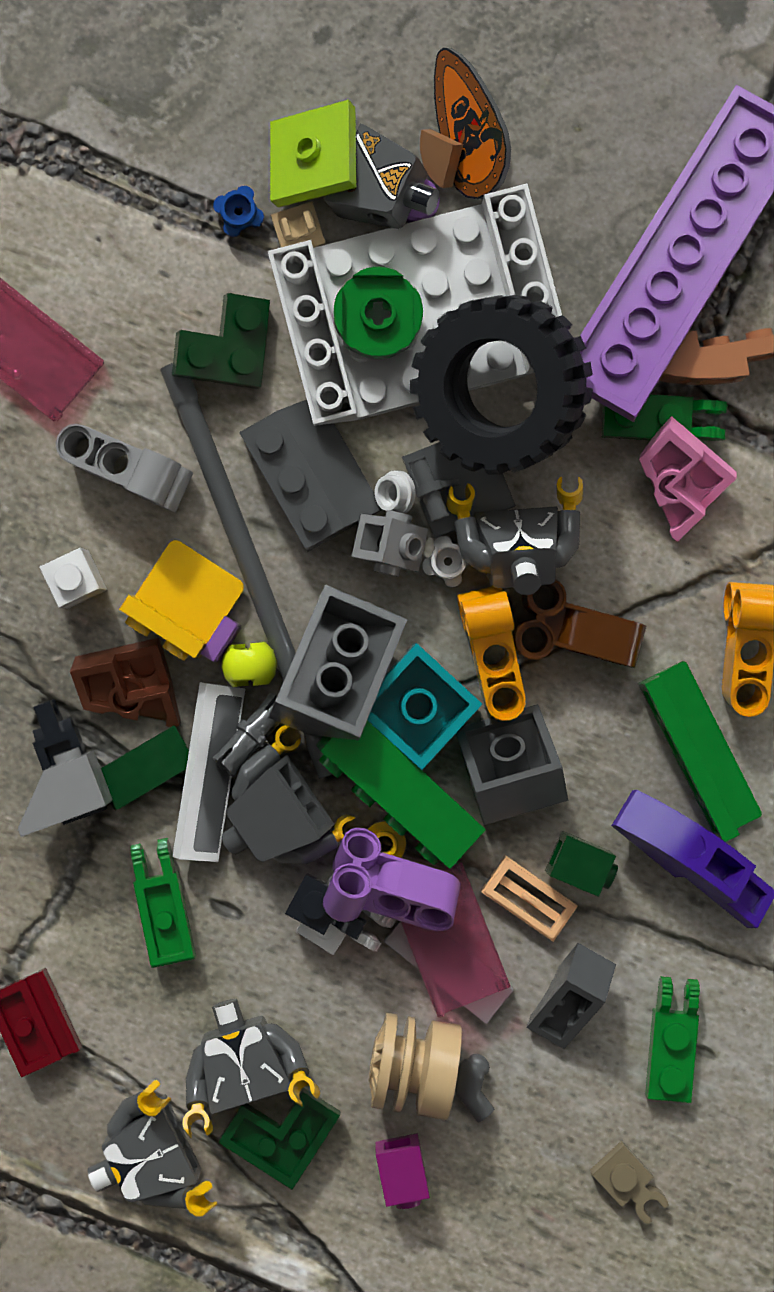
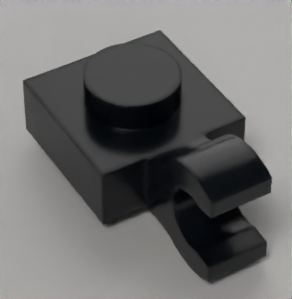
M307 873L285 914L322 935L326 933L329 925L332 924L341 932L357 940L367 920L361 916L349 922H341L331 918L323 906V898L329 884Z

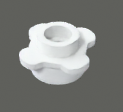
M440 536L434 541L435 549L430 558H426L423 561L422 568L427 575L435 574L444 579L448 587H456L462 582L461 574L466 565L469 564L461 557L458 545L453 544L448 536ZM446 557L452 559V564L450 566L444 564V559Z

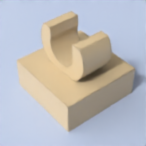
M313 202L270 214L280 247L308 240L312 241L313 248L326 245Z

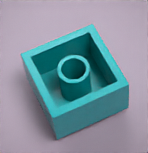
M414 643L385 674L367 720L422 770L480 708L482 703L418 643Z

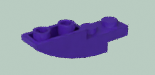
M632 790L611 826L675 878L685 877L746 928H758L774 899V889L753 872L756 865L690 818L639 790Z

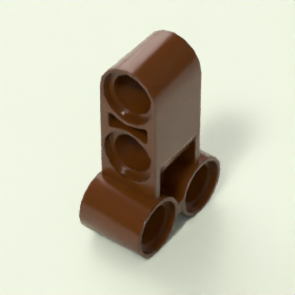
M558 580L546 585L554 594V602L546 610L536 606L533 594L522 595L523 606L531 614V619L520 622L512 631L515 650L518 656L525 659L538 660L546 657L553 647H558L631 668L636 667L646 625L567 603L565 588ZM530 627L538 629L543 637L541 647L532 653L527 651L521 642L523 632Z

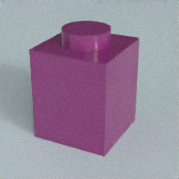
M418 1133L376 1141V1159L386 1207L396 1205L398 1209H409L420 1205L422 1200L429 1199L428 1181Z

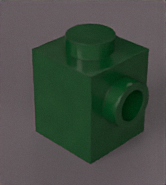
M561 831L545 871L550 877L599 897L603 888L609 889L617 874L618 865L614 864L616 855L611 851Z

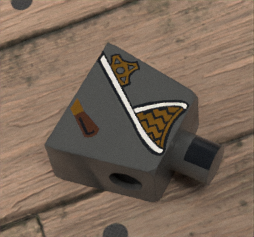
M360 123L356 131V188L326 195L324 200L337 217L399 229L405 225L412 209L431 215L439 201V190L424 184L427 171L416 155Z

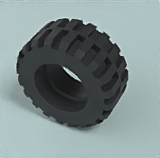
M498 295L471 300L460 304L456 310L447 311L437 319L438 327L427 330L423 336L421 343L426 348L422 352L415 353L411 366L419 370L418 378L410 380V394H418L420 404L414 406L413 410L416 420L424 418L429 427L423 431L430 443L439 440L444 445L440 450V454L449 461L461 458L462 468L473 472L484 468L489 475H501L510 470L515 473L552 456L553 453L563 448L573 438L571 435L573 431L581 427L586 417V414L582 411L583 407L591 402L593 389L586 387V378L593 375L591 362H583L580 351L586 349V346L581 336L573 338L569 332L572 324L564 315L557 317L551 313L552 306L542 301L531 302L527 296ZM505 341L512 344L527 357L535 372L537 397L534 408L526 420L515 426L504 427L486 419L477 410L469 394L467 375L470 362L476 351L489 342Z

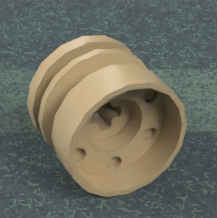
M386 1013L383 1025L375 1037L368 1082H370L372 1096L371 1108L382 1110L387 1090H394L393 1112L400 1113L405 1104L407 1094L412 1093L416 1094L418 1116L447 1120L452 1107L458 1075L462 1040L461 1025L432 1020L423 1040L416 1038L415 1017L408 1016L403 1036L396 1035L397 1014Z

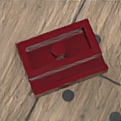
M46 967L0 988V1033L21 1078L57 1062L71 1053L81 1050L83 1046Z

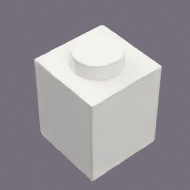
M78 548L40 566L42 574L60 608H71L107 590L90 552L83 548Z

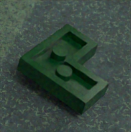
M226 293L223 296L219 336L186 330L176 332L172 376L253 389L261 388L270 300Z
M305 1088L299 1094L303 1106L294 1102L281 1124L247 1103L240 1105L218 1141L219 1144L291 1190L294 1189L340 1117V1110L321 1098L316 1099Z

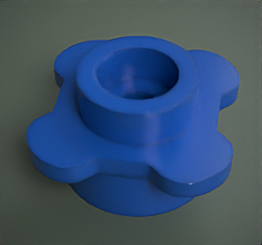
M240 186L237 190H232L225 196L220 195L214 200L213 208L216 213L221 214L224 221L223 230L230 237L239 236L241 230L250 226L259 227L264 221L263 212L257 209L253 200L254 191L248 186ZM241 208L243 210V213L241 215H236L235 209Z

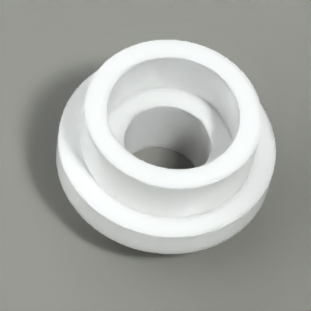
M390 471L378 480L375 486V499L381 509L405 514L412 508L416 495L415 485L412 478L406 472Z

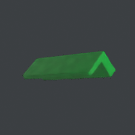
M680 661L639 682L638 685L712 833L724 842H727L740 835L737 828L761 817L762 811L688 664L685 661Z

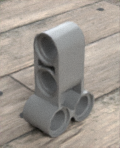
M81 424L68 425L57 436V452L66 462L123 487L144 500L176 513L193 475L192 471L182 467L180 463L146 448L143 450ZM88 438L89 448L87 452L81 457H77L76 447L78 443ZM122 455H127L128 466L123 472L115 474L114 464L116 460Z

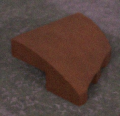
M159 638L75 656L70 674L83 710L101 714L115 712L122 716V718L136 721L139 716L164 720L167 727H172L173 725L177 727L180 725V715L174 688Z

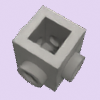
M386 511L385 517L361 514L352 557L375 563L373 571L381 574L399 577L401 569L419 572L428 529L411 524L412 516L400 512Z

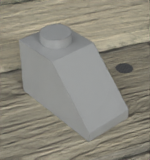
M79 747L53 756L56 764L47 768L42 773L18 827L20 837L101 808L113 800L94 750L81 754Z

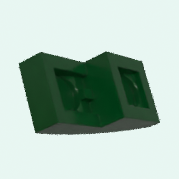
M175 725L101 768L113 799L110 803L115 811L186 769L189 749Z

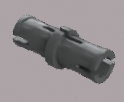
M270 693L247 721L241 720L237 724L236 728L238 731L212 757L213 761L224 772L228 770V775L234 777L240 767L257 749L263 748L268 744L266 738L279 725L280 722L269 718L277 698L274 693Z

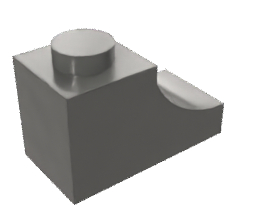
M577 943L558 966L547 992L530 1015L526 1028L565 1049L606 1002L616 964Z

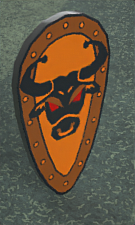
M442 48L437 53L434 71V100L439 133L463 144L453 183L456 190L466 198L483 199L484 194L496 192L502 186L510 168L511 144L508 129L496 102L474 66L456 50Z

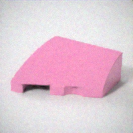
M672 416L654 435L639 457L645 475L650 478L655 489L654 496L658 506H662L668 520L671 537L677 542L705 516L706 508L737 478V472Z

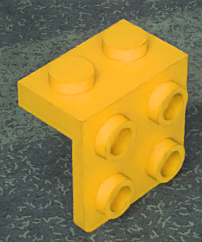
M173 540L167 545L136 595H128L119 610L128 615L125 621L128 626L148 637L151 631L166 640L162 647L181 660L185 661L188 655L193 658H201L202 654L200 653L224 616H228L243 593L244 584L241 580L184 543Z

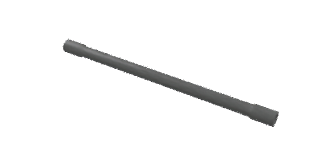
M173 363L161 368L160 371L172 402L179 411L270 647L274 650L277 666L284 681L296 654L201 410L199 396L193 380L172 376ZM304 733L305 744L318 778L332 775L318 761L323 753L316 744L323 736H313Z

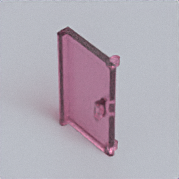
M0 278V379L53 422L58 421L63 416L65 409L105 364L104 360Z
M462 862L453 865L451 869L445 868L441 870L454 875L461 884L454 923L450 929L433 931L400 921L435 1013L440 1018L444 1017L449 1011L511 987Z

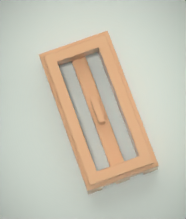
M504 855L500 865L490 875L491 878L481 888V892L554 942L578 905L510 857ZM508 869L565 907L562 913H558L506 877L505 873ZM499 883L554 920L555 923L551 928L496 891V886Z

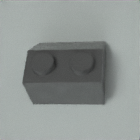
M538 704L524 708L517 718L510 721H502L491 717L464 725L456 732L472 791L484 825L569 801L563 767Z

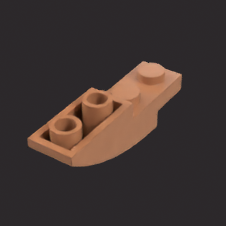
M772 328L748 332L745 334L746 340L730 342L729 336L710 338L703 341V347L701 348L699 346L697 330L689 331L659 381L685 385H719L741 382L750 375L748 363L774 358V335Z

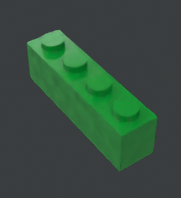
M368 720L359 740L322 737L316 744L323 753L318 761L335 777L339 778L344 772L356 784L352 787L351 791L367 806L371 807L377 802L387 811L388 814L383 820L400 836L403 837L409 831L420 841L415 849L432 865H435L440 860L451 869L485 832L486 829Z

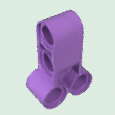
M354 828L345 833L333 861L334 874L323 898L324 909L331 918L341 922L353 921L359 917L363 909L433 931H444L453 926L461 886L459 880L454 875L381 852L379 838L365 828Z

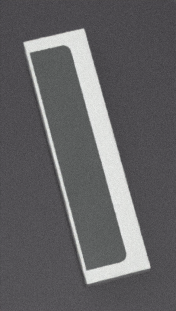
M199 683L172 857L181 860L219 861L232 776L228 775V770L224 772L213 761L212 757L238 731L236 726L241 720L245 695L244 688Z

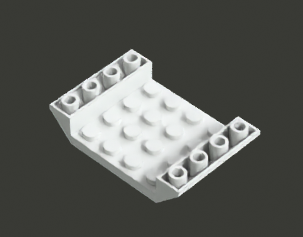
M527 183L484 194L482 204L407 223L399 229L388 228L313 248L312 241L308 240L268 251L314 425L355 421L419 404L418 394H410V380L418 378L419 370L411 367L414 355L425 350L426 347L422 345L421 340L427 330L437 328V319L447 311L458 309L460 304L498 295L527 296L531 302L542 301L552 306L551 313L556 317L562 316ZM370 267L391 268L402 274L403 278L409 281L413 288H416L423 305L422 324L411 346L396 356L386 359L366 358L347 349L337 333L334 323V302L337 293L348 280L353 278L354 274ZM374 302L373 309L365 311V315L367 318H372L374 324L381 325L383 319L391 317V312L383 310L382 302ZM505 341L489 342L476 351L470 362L467 375L468 390L471 391L524 377L534 373V370L527 357L512 344Z

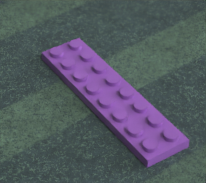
M738 85L734 87L580 335L586 346V349L580 351L583 362H591L593 375L586 378V387L593 389L591 398L632 422L635 421L774 194V105Z

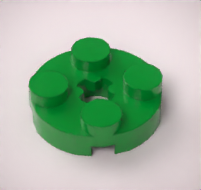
M370 267L360 270L345 283L343 288L341 287L335 298L334 323L337 333L347 349L366 358L386 359L407 350L419 333L422 324L423 305L420 294L409 281L403 278L402 274L391 268ZM374 302H382L383 310L391 312V317L383 319L381 325L374 324L373 319L367 318L365 315V311L373 309Z

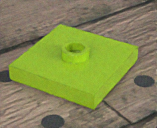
M349 99L270 121V201L276 207L356 188L355 106Z

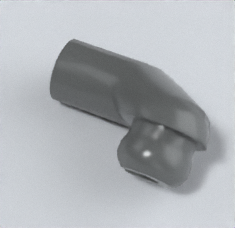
M472 1054L468 1060L464 1059L459 1065L455 1092L475 1120L481 1122L494 1111V1107L481 1091L484 1075L489 1072L490 1067L484 1056Z

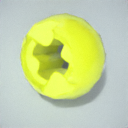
M266 642L250 643L249 650H247L245 644L229 645L223 654L221 663L223 675L232 687L249 686L248 681L250 680L253 681V686L268 685L274 678L277 668L274 650Z

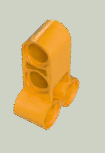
M728 582L723 605L724 618L728 621L722 695L737 713L742 716L753 717L764 712L769 705L774 667V585ZM757 640L759 642L758 653L751 659H742L740 652L743 645L748 641ZM745 684H754L755 692L751 699L746 702H738L736 695L740 687Z
M493 586L458 594L457 601L465 633H468L482 699L489 713L494 718L502 721L515 719L523 712L526 705V697L511 631L514 630V623L507 594L505 591L502 592L501 588ZM492 645H500L505 648L503 659L496 664H488L483 661L485 650ZM501 688L513 689L514 697L509 704L498 706L492 703V698L497 690Z

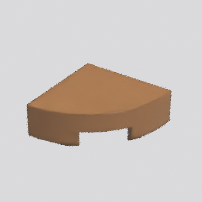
M432 129L421 130L420 153L428 175L441 188L453 187L463 144Z

